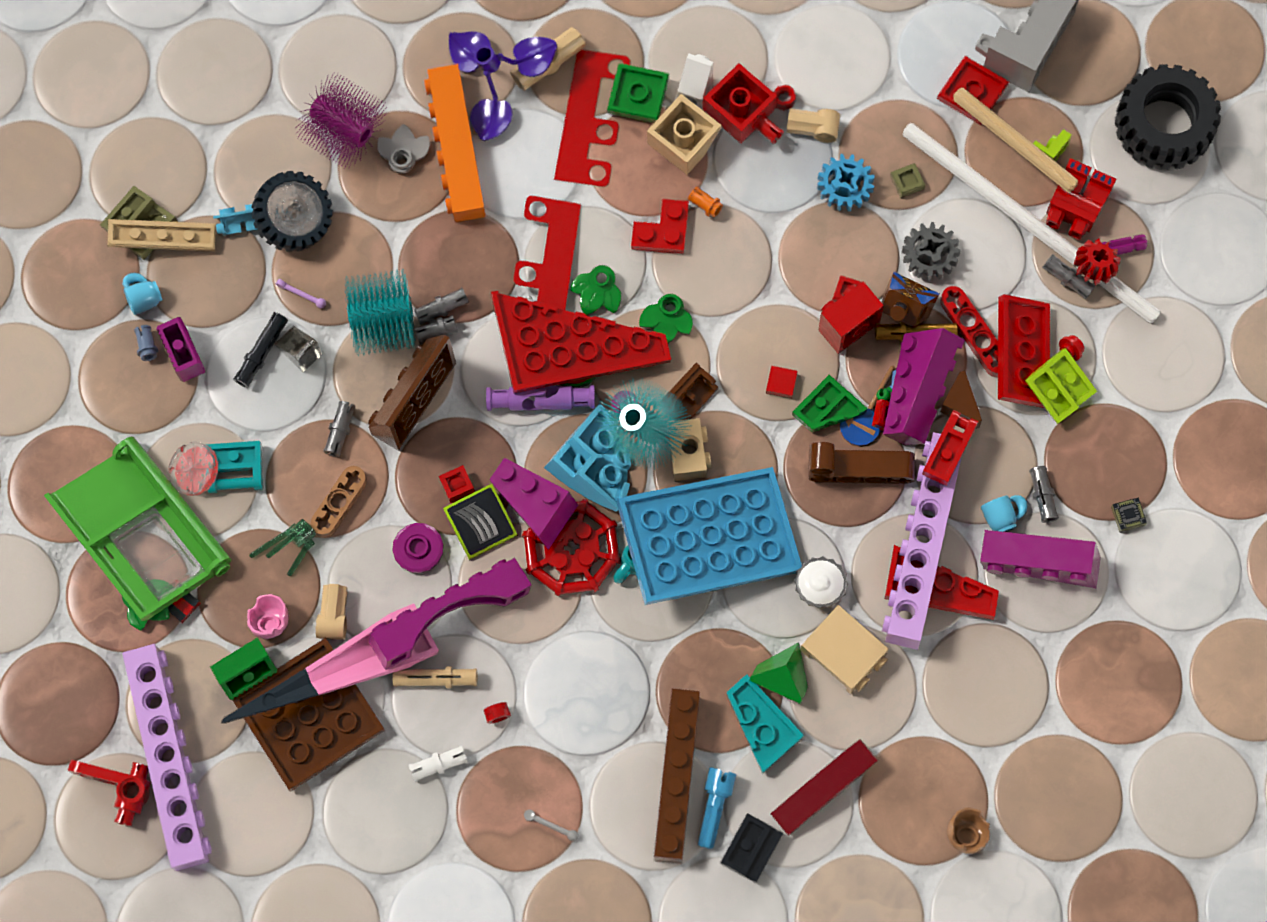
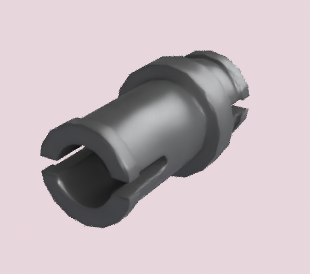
M452 315L446 319H442V317L437 318V322L415 328V332L421 345L429 338L441 335L448 336V334L458 332Z

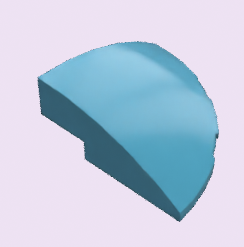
M598 404L544 468L572 490L616 512L618 511L617 499L627 496L630 483H627L628 470L631 467V459L629 456L627 457V455L619 453L621 449L616 453L617 449L615 446L617 443L609 447V437L613 435L608 436V433L605 432L613 429L603 426L616 423H613L614 421L597 422L612 420L604 419L612 416H608L610 415L606 414L608 411H605V408Z

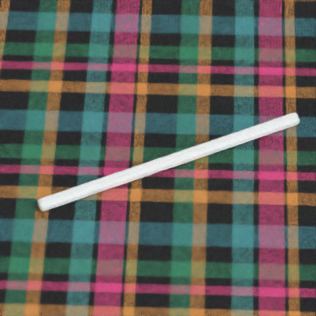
M913 123L907 125L903 131L905 138L1074 265L1077 247ZM1115 276L1106 284L1100 281V286L1149 323H1153L1160 314L1159 309Z

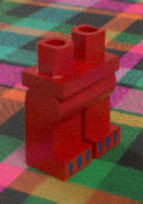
M1070 158L1065 170L1078 180V185L1072 192H1067L1061 186H1057L1046 212L1048 215L1045 224L1054 230H1058L1062 221L1072 225L1068 235L1076 240H1081L1086 232L1090 233L1117 179L1095 169L1082 195L1080 193L1092 167Z

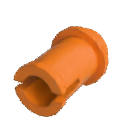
M698 186L689 194L688 201L704 210L705 215L708 217H716L723 207L719 198L714 199Z

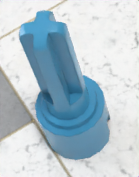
M709 768L704 789L709 794L698 839L700 847L713 849L725 798L732 796L737 775L735 773L725 772L722 776L720 769Z

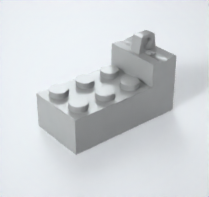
M1079 0L1034 1L1027 15L1029 16L1026 22L1022 21L1016 33L1000 26L996 37L982 34L975 50L986 57L984 67L1008 80L1010 84L1029 93L1073 17Z

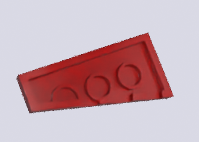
M894 545L884 598L886 600H889L891 590L897 591L898 581H894L897 564L903 565L904 556L899 555L901 547ZM918 560L910 562L915 568L924 567L923 563ZM937 566L928 608L994 620L999 590L967 576L957 575L951 572V569L944 566ZM909 585L905 587L908 593L915 594L918 592L914 586Z

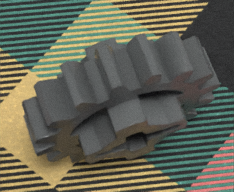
M931 222L930 228H926L921 223L919 231L912 228L910 232L911 237L906 236L904 239L906 245L902 247V253L907 255L904 256L903 263H911L908 271L912 272L916 269L918 271V278L923 274H927V279L931 281L932 275L936 274L938 279H942L943 271L950 274L952 271L951 266H957L958 259L956 257H959L960 249L956 247L959 244V240H952L954 232L951 230L945 233V225L943 224L937 229L934 222ZM920 240L921 246H917L916 249L913 250V247L916 244V242ZM946 253H948V258L942 263L941 257L945 256Z

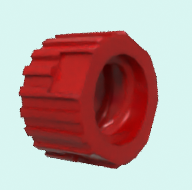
M786 84L777 86L774 91L777 95V109L783 111L791 109L796 101L794 88ZM787 93L790 99L784 102L780 101L778 97Z
M507 702L493 704L483 710L488 724L501 722L511 716Z

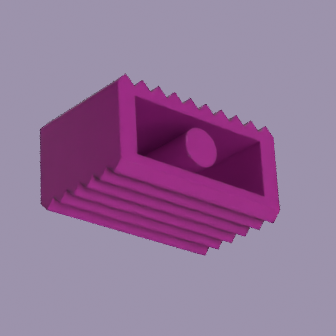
M181 317L174 318L157 326L156 330L180 381L186 382L206 372Z

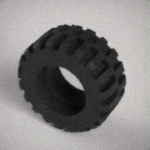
M1161 64L1157 70L1154 67L1144 69L1143 74L1134 76L1131 83L1127 84L1116 110L1115 126L1118 127L1116 134L1118 140H1124L1122 144L1124 150L1134 153L1132 158L1137 162L1143 160L1147 162L1145 166L1150 168L1158 165L1160 170H1169L1170 166H1174V169L1184 168L1186 162L1190 165L1196 162L1199 156H1203L1208 150L1220 124L1221 115L1219 112L1221 105L1220 101L1215 100L1217 97L1215 89L1207 87L1209 81L1204 76L1201 78L1197 77V72L1189 69L1188 72L1182 70L1183 66L1176 64L1173 68H1168V64ZM1156 101L1175 103L1189 116L1191 128L1177 134L1161 132L1148 122L1144 113V107Z

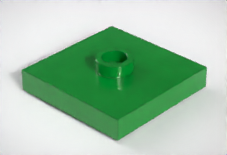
M618 63L607 113L655 123L660 117L669 81V73Z

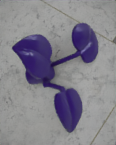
M481 32L449 33V52L453 63L458 64L459 70L465 73H472L480 66L484 71L483 74L486 76L493 96V101L490 99L481 100L471 110V125L481 140L487 141L501 135L510 125L513 116L510 103L498 101L491 73L496 72L500 67L501 61L512 65L518 64V70L524 76H540L547 71L553 61L557 50V43L554 40L546 37L523 39L513 48V55L516 59H510L502 53L496 54L491 48L489 38Z

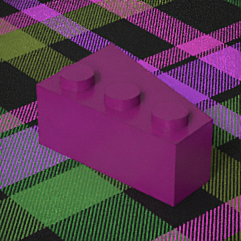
M506 458L502 460L489 479L500 495L548 550L578 506L569 491Z

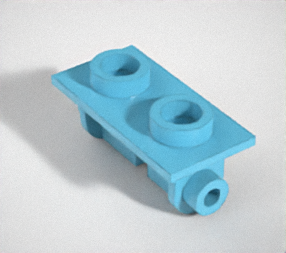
M252 204L245 205L246 210L235 212L234 207L219 210L220 215L213 216L214 219L220 218V223L216 224L217 233H223V236L242 232L240 222L244 221L247 231L256 230L254 227L255 219H252L251 215L253 211Z

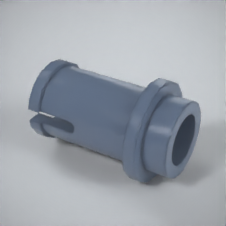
M141 325L142 331H140L139 327L134 329L139 348L137 355L143 361H150L157 357L159 350L154 345L151 326Z

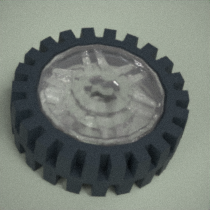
M294 171L281 172L269 178L257 191L252 202L253 211L251 215L252 219H255V229L260 230L258 234L261 238L265 237L267 239L266 243L270 246L274 244L276 249H286V252L302 251L316 244L328 231L332 222L331 217L333 216V209H330L332 201L327 198L329 194L327 190H322V184L319 181H313V176L308 175L306 177L304 172L300 171L294 173Z

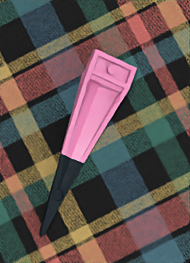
M413 603L389 613L318 661L225 716L221 723H229L410 668L416 663L437 655L439 650L428 629H426L414 645L410 657L385 670L369 644L370 634L374 627L383 622L389 624L397 620L396 617L405 610H416L417 608Z

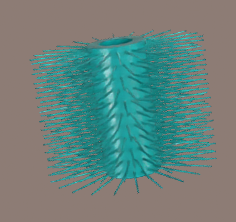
M370 274L367 283H364L363 286L362 283L357 286V283L360 282L359 276L355 286L351 288L350 285V287L346 288L345 293L347 292L346 297L348 300L346 309L350 324L349 329L351 328V339L353 330V347L355 344L364 343L360 349L362 352L366 345L365 341L370 342V340L375 341L376 338L378 339L375 343L372 342V346L371 343H367L363 356L370 346L373 349L376 344L378 348L381 344L383 347L387 342L388 345L392 342L394 345L398 341L403 342L405 339L407 341L410 338L415 339V331H413V306L408 284L405 282L406 274L396 276V278L395 276L386 278L385 281L384 278L380 281L378 278L374 283L372 281L368 284V281L371 279ZM412 341L411 345H415L416 341ZM360 345L356 346L355 353L359 349Z
M630 382L631 393L627 400L619 394L618 396L621 397L619 402L616 398L614 399L609 395L614 401L618 402V405H614L622 411L607 405L617 412L613 414V411H611V415L608 416H614L604 418L612 420L597 422L614 421L613 423H616L608 425L610 426L608 427L609 429H613L610 430V435L614 436L611 445L615 442L617 443L618 449L616 453L621 449L619 453L621 452V454L623 453V455L631 457V460L638 456L637 462L639 459L640 461L642 459L641 465L644 456V461H646L645 467L647 465V458L651 467V458L653 461V455L651 454L653 451V466L655 470V460L657 463L655 456L656 454L658 456L659 452L662 458L661 448L668 453L667 448L669 449V447L674 451L673 446L668 442L677 446L666 437L681 443L669 435L681 438L680 435L687 433L679 434L678 436V433L681 432H675L689 429H677L688 426H672L681 425L674 424L683 422L674 418L684 414H677L679 412L674 414L673 409L677 403L674 401L672 407L666 402L668 399L666 397L667 393H663L664 389L661 393H658L659 388L657 390V387L655 389L654 386L653 390L651 388V394L648 392L649 396H647L645 389L644 393L642 389L640 394L638 387L634 395Z

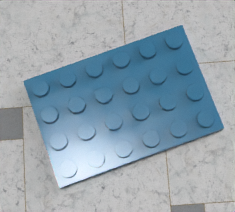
M773 467L620 497L616 501L645 605L795 574L802 567Z

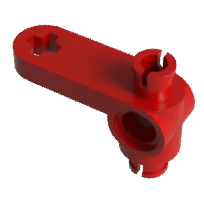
M70 760L68 772L117 786V797L113 806L118 809L116 819L114 820L115 823L132 827L134 815H141L143 806L150 796L149 787L151 782L146 780L149 771L147 765H139V763L133 762L129 775L84 762ZM133 785H138V795L134 798H128V789Z

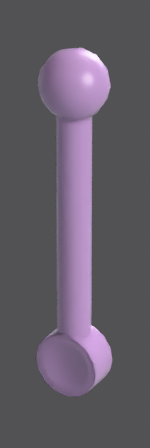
M281 279L277 280L276 285L278 287L289 290L315 303L318 308L322 309L326 306V301L323 298L317 299L288 285Z

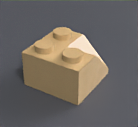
M681 94L647 130V144L688 175L705 156L720 131L721 124Z

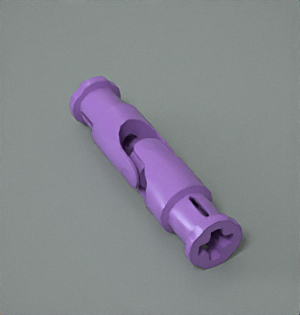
M572 385L549 386L514 394L512 387L497 390L486 387L487 411H492V408H509L510 411L572 410L573 407H590L595 409V386L590 385L589 388H573ZM535 396V401L528 399V397Z

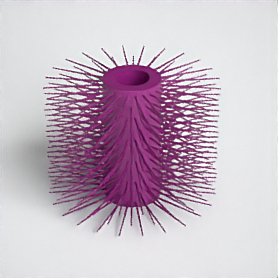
M340 82L336 88L334 87L331 94L330 92L327 94L324 91V86L323 94L320 91L318 96L317 93V98L312 104H309L311 105L310 109H307L309 113L306 115L309 114V116L305 118L310 120H307L301 128L307 123L308 130L310 131L307 137L312 132L308 142L313 135L312 142L318 136L315 141L316 143L319 140L318 138H320L317 146L323 140L322 145L325 142L327 143L324 148L328 144L330 145L327 148L328 150L331 147L330 152L335 147L332 155L337 149L339 151H337L336 155L340 152L339 157L343 154L348 158L347 155L349 154V162L354 148H357L359 152L361 147L362 152V146H364L366 152L365 144L368 140H371L372 133L376 132L373 131L374 125L372 122L376 121L378 117L376 118L375 111L373 110L376 104L371 109L369 106L370 101L366 104L367 99L363 103L361 101L358 102L356 100L358 94L354 97L356 91L351 95L354 87L348 94L349 89L345 92L348 84L342 90L343 85L339 89Z

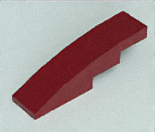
M859 739L770 813L771 816L788 836L791 835L879 760L866 744Z

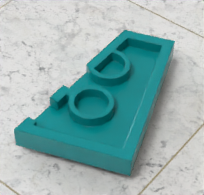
M746 674L726 692V695L762 774H764L796 745L804 735L756 683L749 681L750 677Z

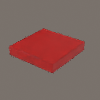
M964 56L937 95V100L977 124L982 125L979 120L954 101V94L960 88H964L992 110L1008 87L1009 81L969 57Z

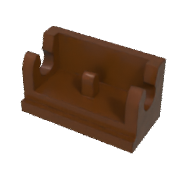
M697 362L666 395L667 399L670 397L671 401L675 398V402L680 406L676 412H679V415L684 414L674 419H691L718 390V386L715 384L716 380L700 367Z

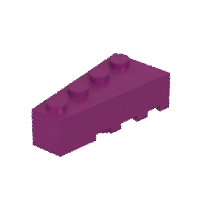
M944 328L904 334L883 435L905 446L925 444L937 413L934 407L936 402L945 393L947 387L943 384L948 371L953 372L957 361L953 360L957 348L962 349L965 341L963 338Z
M985 530L980 562L983 568L991 574L1000 575L1004 572L1018 577H1032L1097 589L1101 556L1094 541Z

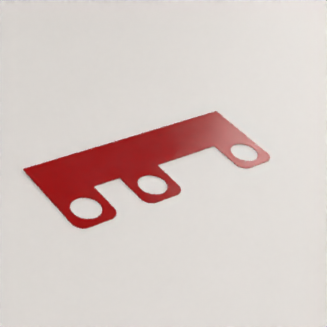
M582 49L577 52L554 180L601 187L609 183L611 164L606 161L587 159L589 143L613 145L616 142L619 128L618 123L613 120L594 118L601 77L615 79L616 74H612L608 70L609 62L619 59L624 64L630 65L629 57ZM607 124L612 127L613 135L609 139L602 140L597 136L596 130L600 125ZM595 165L602 166L606 171L605 177L600 181H594L589 176L590 168Z
M528 196L525 202L524 217L532 221L549 223L543 264L523 260L518 261L515 265L513 281L519 286L539 289L538 302L558 306L557 308L565 310L581 204ZM539 201L546 206V213L543 216L537 217L530 213L529 207L533 202ZM525 266L532 267L536 272L535 279L531 282L523 281L519 276L521 268Z

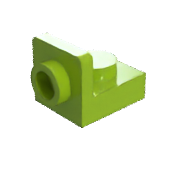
M1063 129L1058 136L1053 135L1046 146L1036 140L1033 144L1056 162L1069 146L1072 134Z

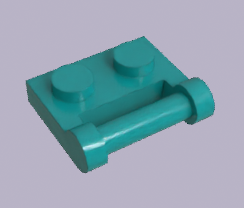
M260 441L206 444V448L212 453L216 468H213L216 470L213 481L207 484L209 494L217 493L218 490L254 488V490H263L262 443ZM253 470V477L217 479V473Z

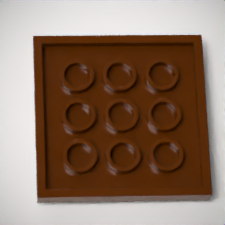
M326 638L322 639L277 668V673H273L272 676H268L267 679H263L262 682L253 685V688H248V691H244L243 694L234 697V704L238 709L332 652V646ZM356 684L244 718L290 792L385 731Z

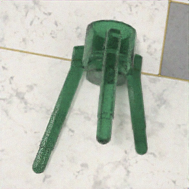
M301 519L298 523L292 524L287 530L258 547L249 556L254 558L279 541L281 542L266 554L267 558H271L291 541L298 548L303 545V548L287 572L288 576H292L307 551L315 544L312 539L317 534L304 519Z

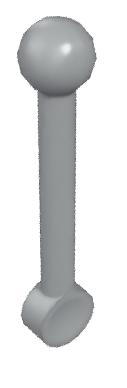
M527 810L524 813V818L527 821L531 822L534 820L566 835L570 841H575L578 838L577 831H569L538 817L533 810Z

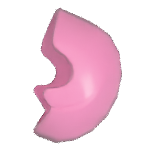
M273 594L259 596L256 599L255 606L252 609H248L247 625L254 636L263 639L274 638L282 634L288 626V609L283 600Z

